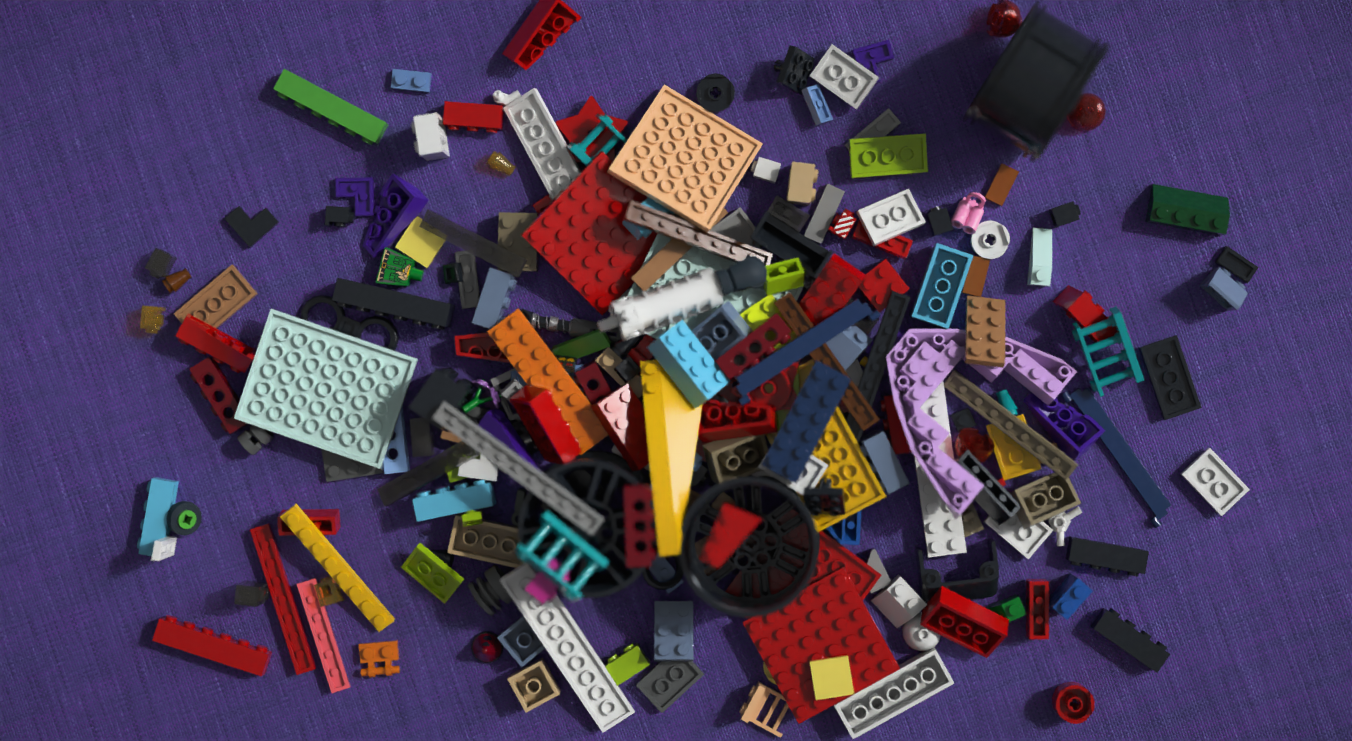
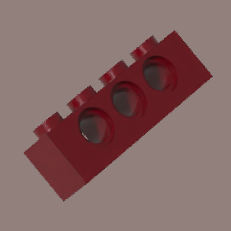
M776 313L715 362L730 381L733 379L737 381L736 377L744 373L743 371L748 367L751 368L758 364L761 357L771 355L776 350L775 346L779 343L783 345L789 341L792 331L779 314ZM768 332L776 334V338L773 341L765 339V335ZM758 344L761 348L758 353L754 354L750 352V346ZM737 356L745 358L743 365L738 366L734 363Z
M207 357L189 369L192 380L201 387L202 390L200 392L203 398L211 403V411L215 416H219L222 421L220 423L221 427L226 433L234 434L249 425L234 419L240 399L217 362L213 360V357ZM208 375H211L214 379L212 385L206 383ZM218 391H221L224 395L221 402L216 399ZM229 407L234 411V415L231 418L226 415V410Z
M595 359L575 369L576 375L573 376L578 387L582 385L585 391L583 394L592 405L596 403V399L599 396L605 397L612 392ZM594 379L598 384L595 388H589L587 382Z
M628 484L624 486L627 567H650L652 561H655V549H651V541H655V531L651 529V521H654V509H650V501H653V489H649V484ZM642 501L645 504V508L637 510L634 507V503ZM643 521L646 526L645 529L638 530L635 527V522ZM643 541L646 544V548L639 550L635 543Z

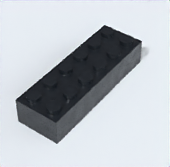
M337 278L332 299L337 301L338 306L352 308V305H355V310L370 313L372 309L375 310L374 314L389 317V314H393L394 319L407 321L410 318L413 319L412 323L425 326L426 323H431L432 328L441 330L451 326L455 309L453 304Z

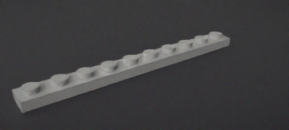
M443 402L433 416L434 420L590 535H593L603 522L604 518L447 402Z

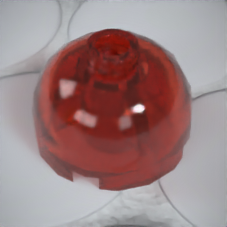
M997 0V4L993 3L988 12L986 25H990V30H987V33L993 37H1010L1022 23L1020 9L1010 0Z
M1083 93L1073 111L1069 112L1067 116L1070 125L1076 130L1083 132L1096 129L1105 119V104L1097 95Z
M963 428L957 435L954 445L957 456L969 450L981 464L984 463L993 452L995 446L993 440L987 434H984V436L979 434L978 429Z

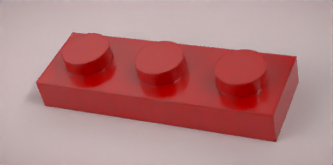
M860 219L852 236L855 240L902 259L907 258L913 240L899 235L873 246Z

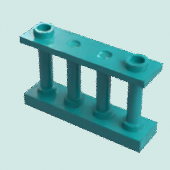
M597 113L595 117L600 120V123L581 143L575 144L570 142L566 147L585 166L600 151L607 154L619 140L624 145L627 142V139L611 125L613 121L606 114L602 116ZM607 127L614 135L595 156L589 157L585 153L587 151L586 148Z
M1117 306L1109 309L1111 316H1108V319L1080 329L1077 322L1072 323L1074 330H1072L1075 341L1080 343L1092 377L1090 385L1093 392L1097 391L1100 397L1104 396L1101 387L1124 378L1133 377L1137 383L1144 381L1121 311ZM1109 326L1116 328L1117 333H1114L1115 336L1086 346L1083 336ZM1115 343L1122 345L1123 350H1120L1121 353L1092 363L1089 353ZM1121 360L1128 362L1129 367H1126V370L1098 380L1095 370Z
M547 511L539 520L542 527L525 548L520 544L514 551L521 561H527L561 589L567 599L577 602L583 596L578 592L580 587L594 570H603L609 561ZM547 532H552L557 536V540L543 558L539 560L531 552ZM567 544L572 548V554L555 573L547 564L559 549ZM583 557L588 562V566L571 586L562 578L576 560Z

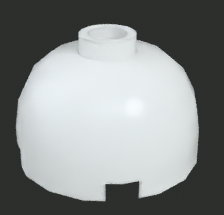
M919 612L914 618L903 625V638L912 649L928 651L937 645L941 635L920 625L922 612Z

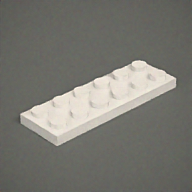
M533 88L503 109L553 200L561 189L564 190L581 170L571 151L566 148L567 144L538 90Z

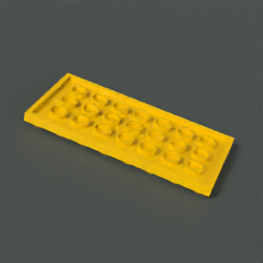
M813 359L798 367L799 393L815 364ZM837 406L812 455L828 465L821 477L825 479V485L826 478L832 480L831 488H843L846 511L845 515L838 516L830 514L811 515L817 533L886 497L839 406ZM778 432L765 434L771 446ZM818 481L817 485L815 486V488H820V483H819V481ZM796 491L799 499L805 505L804 496Z

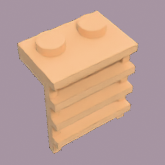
M758 681L757 685H753L748 694L750 698L747 703L744 702L739 711L741 713V720L747 723L751 721L781 738L783 734L776 730L789 706L786 702L773 727L767 726L766 724L779 700L785 701L781 693ZM771 693L776 698L763 722H760L756 718Z

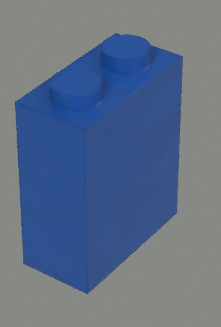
M1069 574L1049 596V606L1060 616L1068 620L1093 590L1079 578Z

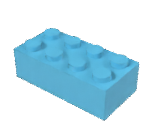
M939 243L934 244L910 317L949 329L974 255Z
M683 320L647 347L695 409L730 382L729 378Z
M480 479L473 482L474 485H468V482L455 485V489H450L447 486L436 489V493H431V490L417 493V497L412 499L417 522L494 506L497 502L492 481L487 482L485 479Z

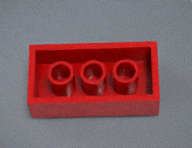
M834 253L800 301L799 306L811 323L816 326L845 307L866 275Z
M627 383L592 405L591 409L630 469L637 471L650 463L645 409Z
M525 385L509 399L543 459L557 464L573 460L582 450L579 447V441L570 431V425L563 419L561 409L554 403L552 393L546 388Z
M941 586L922 609L920 625L988 658L1007 637L1009 619Z

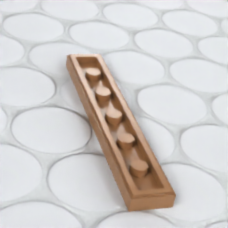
M723 208L711 229L728 214L725 208ZM672 239L631 279L642 291H647L693 246Z

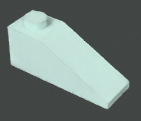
M1032 228L1027 285L1047 287L1050 286L1052 272V229Z

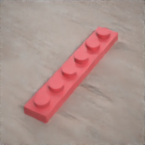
M316 578L297 583L331 693L350 688L351 686Z

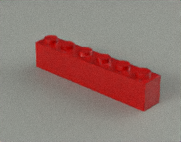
M166 615V617L158 620L152 641L258 676H263L266 673L272 652L268 651V648L263 645L253 646L247 640H235L226 633H220L219 635L213 633L214 630L211 628L202 627L201 629L195 627V623L184 621L183 623L177 621V618L171 615Z

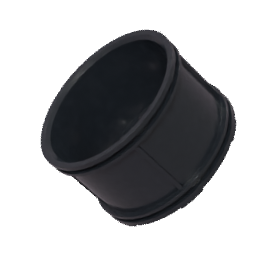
M1039 0L1034 3L962 118L964 121L968 118L972 119L970 125L977 122L1024 151V158L1031 155L1029 161L1032 163L1042 156L1069 112L1073 111L1085 92L1083 90L1109 50V43L1106 41L1101 45V38L1098 37L1094 41L1045 11L1047 5L1040 8Z
M590 450L582 455H577L569 462L563 464L554 463L543 474L581 502L588 503L590 508L599 514L601 509H606L609 512V517L604 518L593 535H590L576 523H567L566 516L559 512L558 520L587 544L589 541H595L598 544V548L595 551L609 561L606 569L610 574L589 576L578 590L583 595L581 598L603 597L626 588L640 576L646 567H625L620 570L608 555V552L613 550L627 565L626 550L617 541L618 535L626 534L625 524L620 523V518L625 517V507L613 509L610 504L620 481L627 485L649 484V486L651 481L641 469L632 471L623 457L606 451ZM578 470H592V476L585 497L577 495L564 479L565 474ZM603 473L610 474V479L603 497H597ZM531 490L522 504L518 521L519 544L524 548L542 527L540 522L535 523V509L539 496ZM654 500L650 501V509H654ZM640 501V503L634 505V507L637 510H643L645 508V504L642 501ZM655 509L654 521H651V529L655 531V541H651V549H654L658 539ZM644 522L635 523V527L638 530H643L646 527ZM603 529H611L613 535L611 537L604 536ZM552 537L541 540L531 553L541 560L547 553L545 549L551 548L557 538ZM567 544L562 546L566 550L562 564L572 554V548ZM583 557L580 558L577 573L570 571L567 575L570 577L567 583L571 586L588 566V562ZM528 563L529 567L536 575L539 571ZM557 587V589L555 590V591L560 592V593H562V594L564 593V592H563L561 589H559L558 587Z
M751 474L746 477L733 478L715 484L695 501L681 527L682 541L679 557L687 581L703 601L726 614L739 617H759L785 608L805 590L816 568L820 535L819 532L817 533L814 520L807 507L799 499L796 491L770 476H752ZM744 485L751 486L752 510H746ZM761 487L776 491L787 498V501L768 515L762 513ZM733 489L735 506L762 518L761 520L764 521L765 528L758 530L754 527L726 559L727 563L710 576H707L704 570L711 566V564L697 558L695 534L696 532H701L710 536L714 527L700 522V517L703 514L717 521L720 512L710 507L709 503L726 490ZM796 507L800 513L779 526L776 521ZM805 523L809 536L808 551L805 552L783 543L782 536ZM767 536L775 537L776 544L773 546L767 545L765 538ZM750 537H753V540L757 542L753 547H750V544H746ZM781 553L803 561V568L799 569L780 559ZM758 554H766L768 561L760 563L757 560ZM740 555L748 557L749 561L746 565L738 562ZM769 566H774L794 577V581L790 585L773 595L770 593L767 574ZM736 568L740 569L742 573V597L731 595L716 586L718 581ZM753 573L758 574L760 598H753L751 575Z

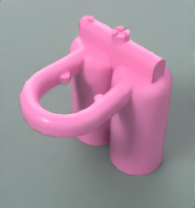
M971 192L967 197H964L958 203L951 219L952 226L957 229L963 228V231L967 234H975L984 213L985 197L977 192ZM971 197L979 198L981 203H976V200H971Z

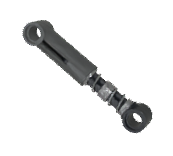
M520 309L522 313L527 315L528 321L533 328H546L553 332L563 331L564 334L569 332L570 337H579L599 329L598 322L578 318L567 321L564 318L561 320L559 317L539 316V314H534L532 311ZM619 327L607 330L608 332L617 333L616 337L607 335L611 344L621 339Z

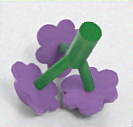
M477 379L476 382L471 381L473 386L478 387L474 399L462 406L461 410L466 414L481 403H485V406L487 408L490 407L492 410L495 408L499 409V402H501L502 397L499 391H496L494 387L490 388L485 380ZM481 390H485V393L482 394V399L479 400Z

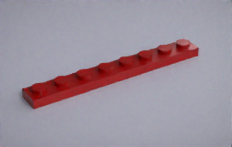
M270 523L250 529L296 675L315 670L316 666Z

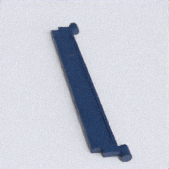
M856 299L736 377L740 384L736 388L742 396L738 399L740 404L743 406L751 401L747 393L867 315L871 321H874L880 317L877 310L872 312L867 303L862 305Z
M1078 388L1070 395L1067 391L1062 393L1061 397L1066 403L1073 400L1084 416L1086 414L1092 417L1105 430L1100 436L1101 441L1155 515L1150 519L1152 525L1155 528L1161 525L1159 520L1168 514L1166 509L1171 506L1170 502L1089 388L1083 391Z

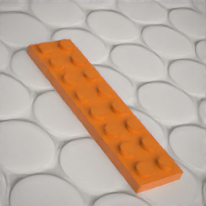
M519 308L487 331L527 385L546 388L552 393L554 403L561 409L563 419L570 425L571 433L579 441V447L582 450L580 455L608 435L591 409L592 404Z

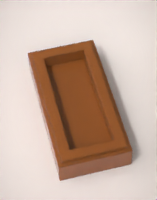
M1001 163L985 195V199L1002 206L1019 171Z
M973 256L962 293L981 297L990 263L989 259Z

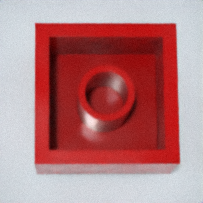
M884 259L866 273L865 278L858 287L874 310H877L879 313L886 308L892 291L904 294L910 289L887 259Z

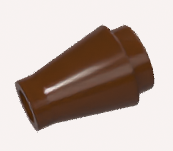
M185 268L165 276L162 282L169 293L174 291L176 293L192 276Z

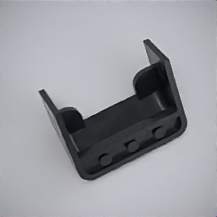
M766 211L750 237L753 240L752 245L759 249L764 247L785 261L798 257L804 270V277L809 280L812 277L818 278L833 254V251L826 250L771 216L768 211Z
M991 538L987 539L990 561L981 564L979 568L980 578L942 583L941 575L936 569H924L922 550L919 547L915 548L920 592L923 601L928 603L941 586L969 600L994 596L998 591L999 580L995 541Z

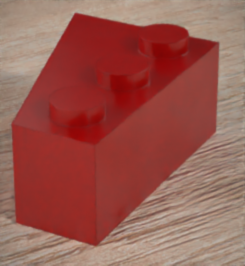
M893 395L883 396V400L880 401L881 412H885L886 419H883V429L888 433L887 439L895 454L910 453L912 451L895 407Z

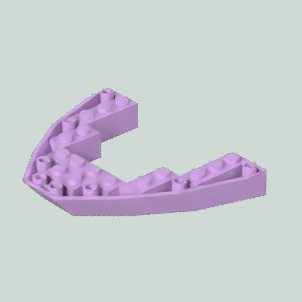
M909 329L886 356L893 400L912 453L954 519H956L984 485L938 448L950 433L922 411L920 407L961 358L965 361V330ZM1005 337L1004 368L969 364L991 383L1004 369L1047 405L1057 397L1077 372L1062 359L1008 337Z

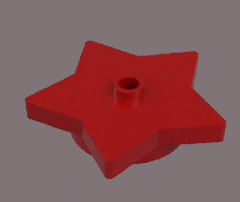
M590 96L578 115L558 120L555 124L569 140V143L577 144L586 138L588 131L593 130L600 123V120L595 117L598 113L603 116L605 113L594 97ZM607 115L613 121L611 125L620 133L628 125L626 120ZM606 127L586 148L587 151L585 153L589 157L595 156L614 134ZM615 146L606 154L613 162L615 160ZM572 153L577 164L581 161Z
M761 357V358L759 359V361L761 362V361L764 360L765 358H764V357ZM796 362L747 393L751 400L749 403L771 406L775 413L778 410H791L798 397L793 384L799 363ZM767 384L773 385V391L770 393L765 390ZM738 385L731 389V393L741 398L742 396L736 388Z

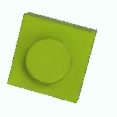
M470 510L462 514L463 527L483 524L481 511Z

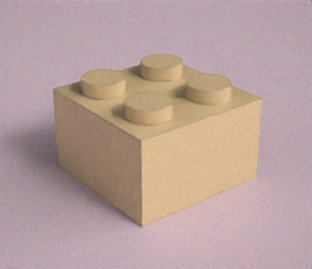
M791 163L786 197L787 204L809 206L815 200L816 189H813V183H816L818 177V169H815V164Z
M543 657L509 675L507 678L525 713L560 695L561 692Z

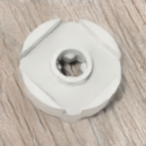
M984 221L978 225L975 234H971V247L981 258H998L1008 248L1010 242L1008 230L996 221ZM989 234L991 237H995L993 245L985 242Z

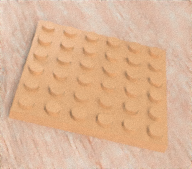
M664 85L607 173L708 233L763 143Z

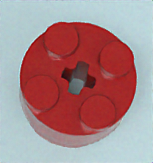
M1065 682L1057 686L1052 696V705L1055 712L1068 723H1082L1094 711L1095 702L1092 694L1077 682ZM1072 699H1075L1077 702L1071 706L1070 702H1072Z

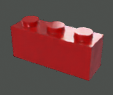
M444 101L443 125L448 127V130L459 131V128H467L469 132H478V129H486V133H497V130L502 131L504 107L502 105Z
M302 509L323 535H336L341 527L339 509ZM282 510L277 517L279 536L295 535L280 518L281 514L287 511Z
M1026 579V637L1028 639H1049V581L1046 579Z

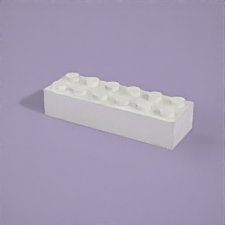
M935 648L923 651L899 665L900 669L834 705L852 739L954 684Z

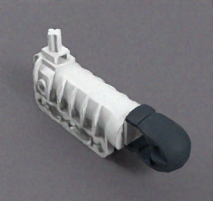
M747 256L743 261L730 266L727 270L722 269L714 273L709 267L695 274L684 276L681 279L670 281L667 284L656 286L647 291H642L639 294L621 298L609 304L614 316L598 322L600 332L619 327L622 341H626L722 305V296L728 295L730 292L763 286L767 278L766 266L758 257Z

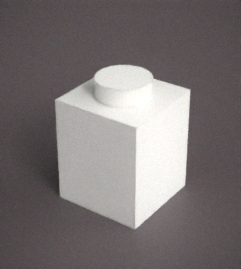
M759 157L758 161L754 160L751 172H754V178L775 184L781 163Z

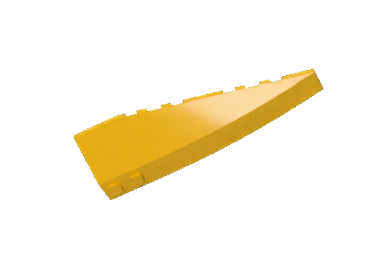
M657 360L641 361L640 367L659 556L680 555L681 527L686 517L703 404L695 409Z

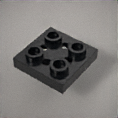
M790 45L784 61L779 59L775 61L776 64H780V66L774 65V71L780 72L777 82L791 91L802 95V90L807 85V79L813 68L815 58L796 46Z
M821 478L819 481L820 488H804L805 506L811 515H845L843 488H831V479L826 478L825 485V479Z

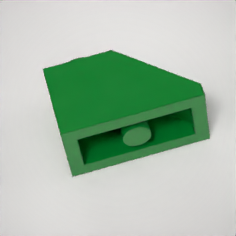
M1016 594L985 607L1009 619V622L1027 615L1019 596Z

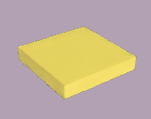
M417 216L410 223L395 247L428 268L449 236Z
M848 655L810 661L816 700L854 694Z

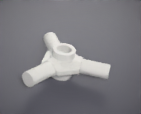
M1079 506L1068 513L1063 512L1047 519L1054 532H1056L1057 546H1065L1064 531L1067 530L1071 523L1070 520L1082 513Z

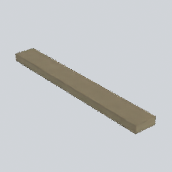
M954 370L945 381V388L1063 479L1067 480L1079 465L958 371Z

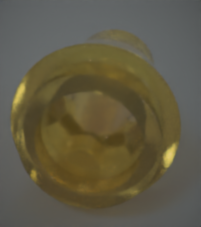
M493 151L486 162L490 166L489 168L509 176L516 168L505 156L496 151Z

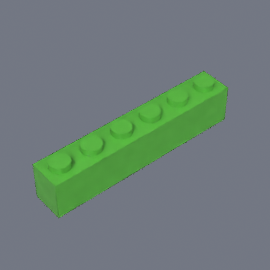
M283 69L273 88L278 92L277 96L286 101L288 98L294 100V105L303 110L305 107L311 109V114L320 119L322 116L328 118V123L337 128L339 124L346 128L345 132L353 136L356 133L363 137L361 140L370 145L373 142L379 144L389 125L286 69Z

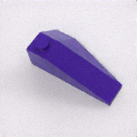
M391 174L381 190L380 195L382 198L379 206L375 207L374 212H376L374 221L369 225L362 245L374 258L419 215L428 202L426 196L418 188L395 174Z
M1033 393L1023 400L1052 440L1057 443L1058 448L1074 461L1081 457L1105 432L1092 417L1078 413L1070 405L1069 407L1058 402L1057 398L1049 405L1045 404Z
M496 408L488 411L478 426L540 471L518 433L513 428V425L505 417V414Z

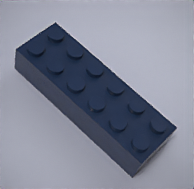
M816 361L769 449L762 466L797 483L851 378Z

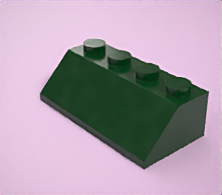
M1152 184L1145 222L1219 236L1227 234L1230 218L1229 198Z

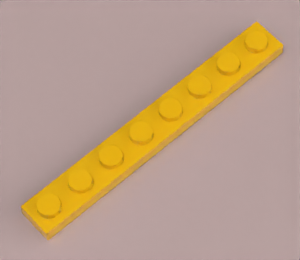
M297 504L281 514L280 518L378 632L394 622L395 618Z

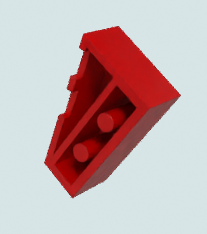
M1068 285L1052 301L1056 306L1062 307L1067 312L1066 315L1077 322L1080 329L1108 319L1103 314L1105 310L1099 304H1094L1091 301L1093 297L1085 290L1082 292ZM1109 326L1087 336L1096 343L1115 336L1114 333H1117L1115 327Z
M724 503L700 560L719 568L762 518Z

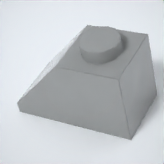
M875 548L870 549L866 563L882 574L870 590L873 593L892 584Z

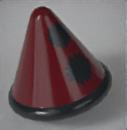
M487 631L475 636L471 644V651L478 661L492 663L501 657L503 644L498 640V635Z

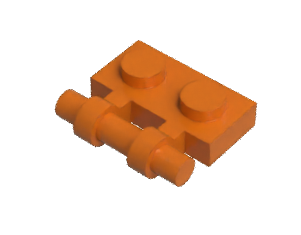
M398 640L359 644L360 663H368V668L361 669V676H369L371 678L376 675L386 674V676H392L395 673H400V666H392V661L399 660ZM385 661V667L375 668V662Z

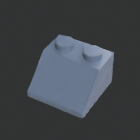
M1214 268L1199 286L1227 311L1238 310L1248 294L1244 290L1245 286L1237 280L1234 281L1230 277L1231 274L1225 268Z
M853 324L827 341L826 344L846 371L873 340Z

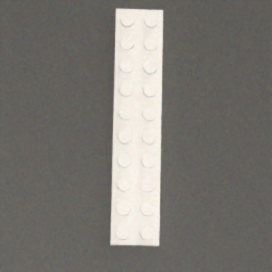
M942 381L920 409L950 433L944 382ZM949 434L938 448L954 460L951 434ZM914 456L927 557L967 553L962 514L954 519Z
M525 562L500 578V582L603 733L635 713V711L559 596L556 594L551 602L546 600L542 604L525 590L526 586L535 576L528 563Z

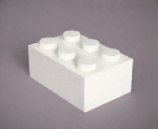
M437 113L413 116L414 122H411L413 134L415 133L417 136V141H414L416 153L427 161L449 158L443 118Z

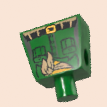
M385 247L376 283L409 286L411 279L421 282L424 271L414 268L415 260Z

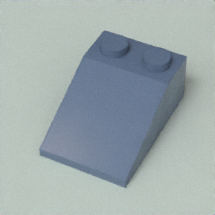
M727 301L696 326L692 333L714 361H716L753 330L732 304Z

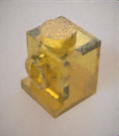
M142 305L140 328L146 329V333L158 334V330H160L164 323L162 311H166V308Z
M331 576L320 579L321 583L314 585L320 607L345 600L342 597L340 586Z

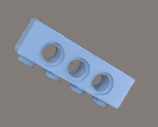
M403 405L394 429L396 437L390 441L381 467L385 474L410 471ZM391 448L398 451L396 459H392L389 456Z

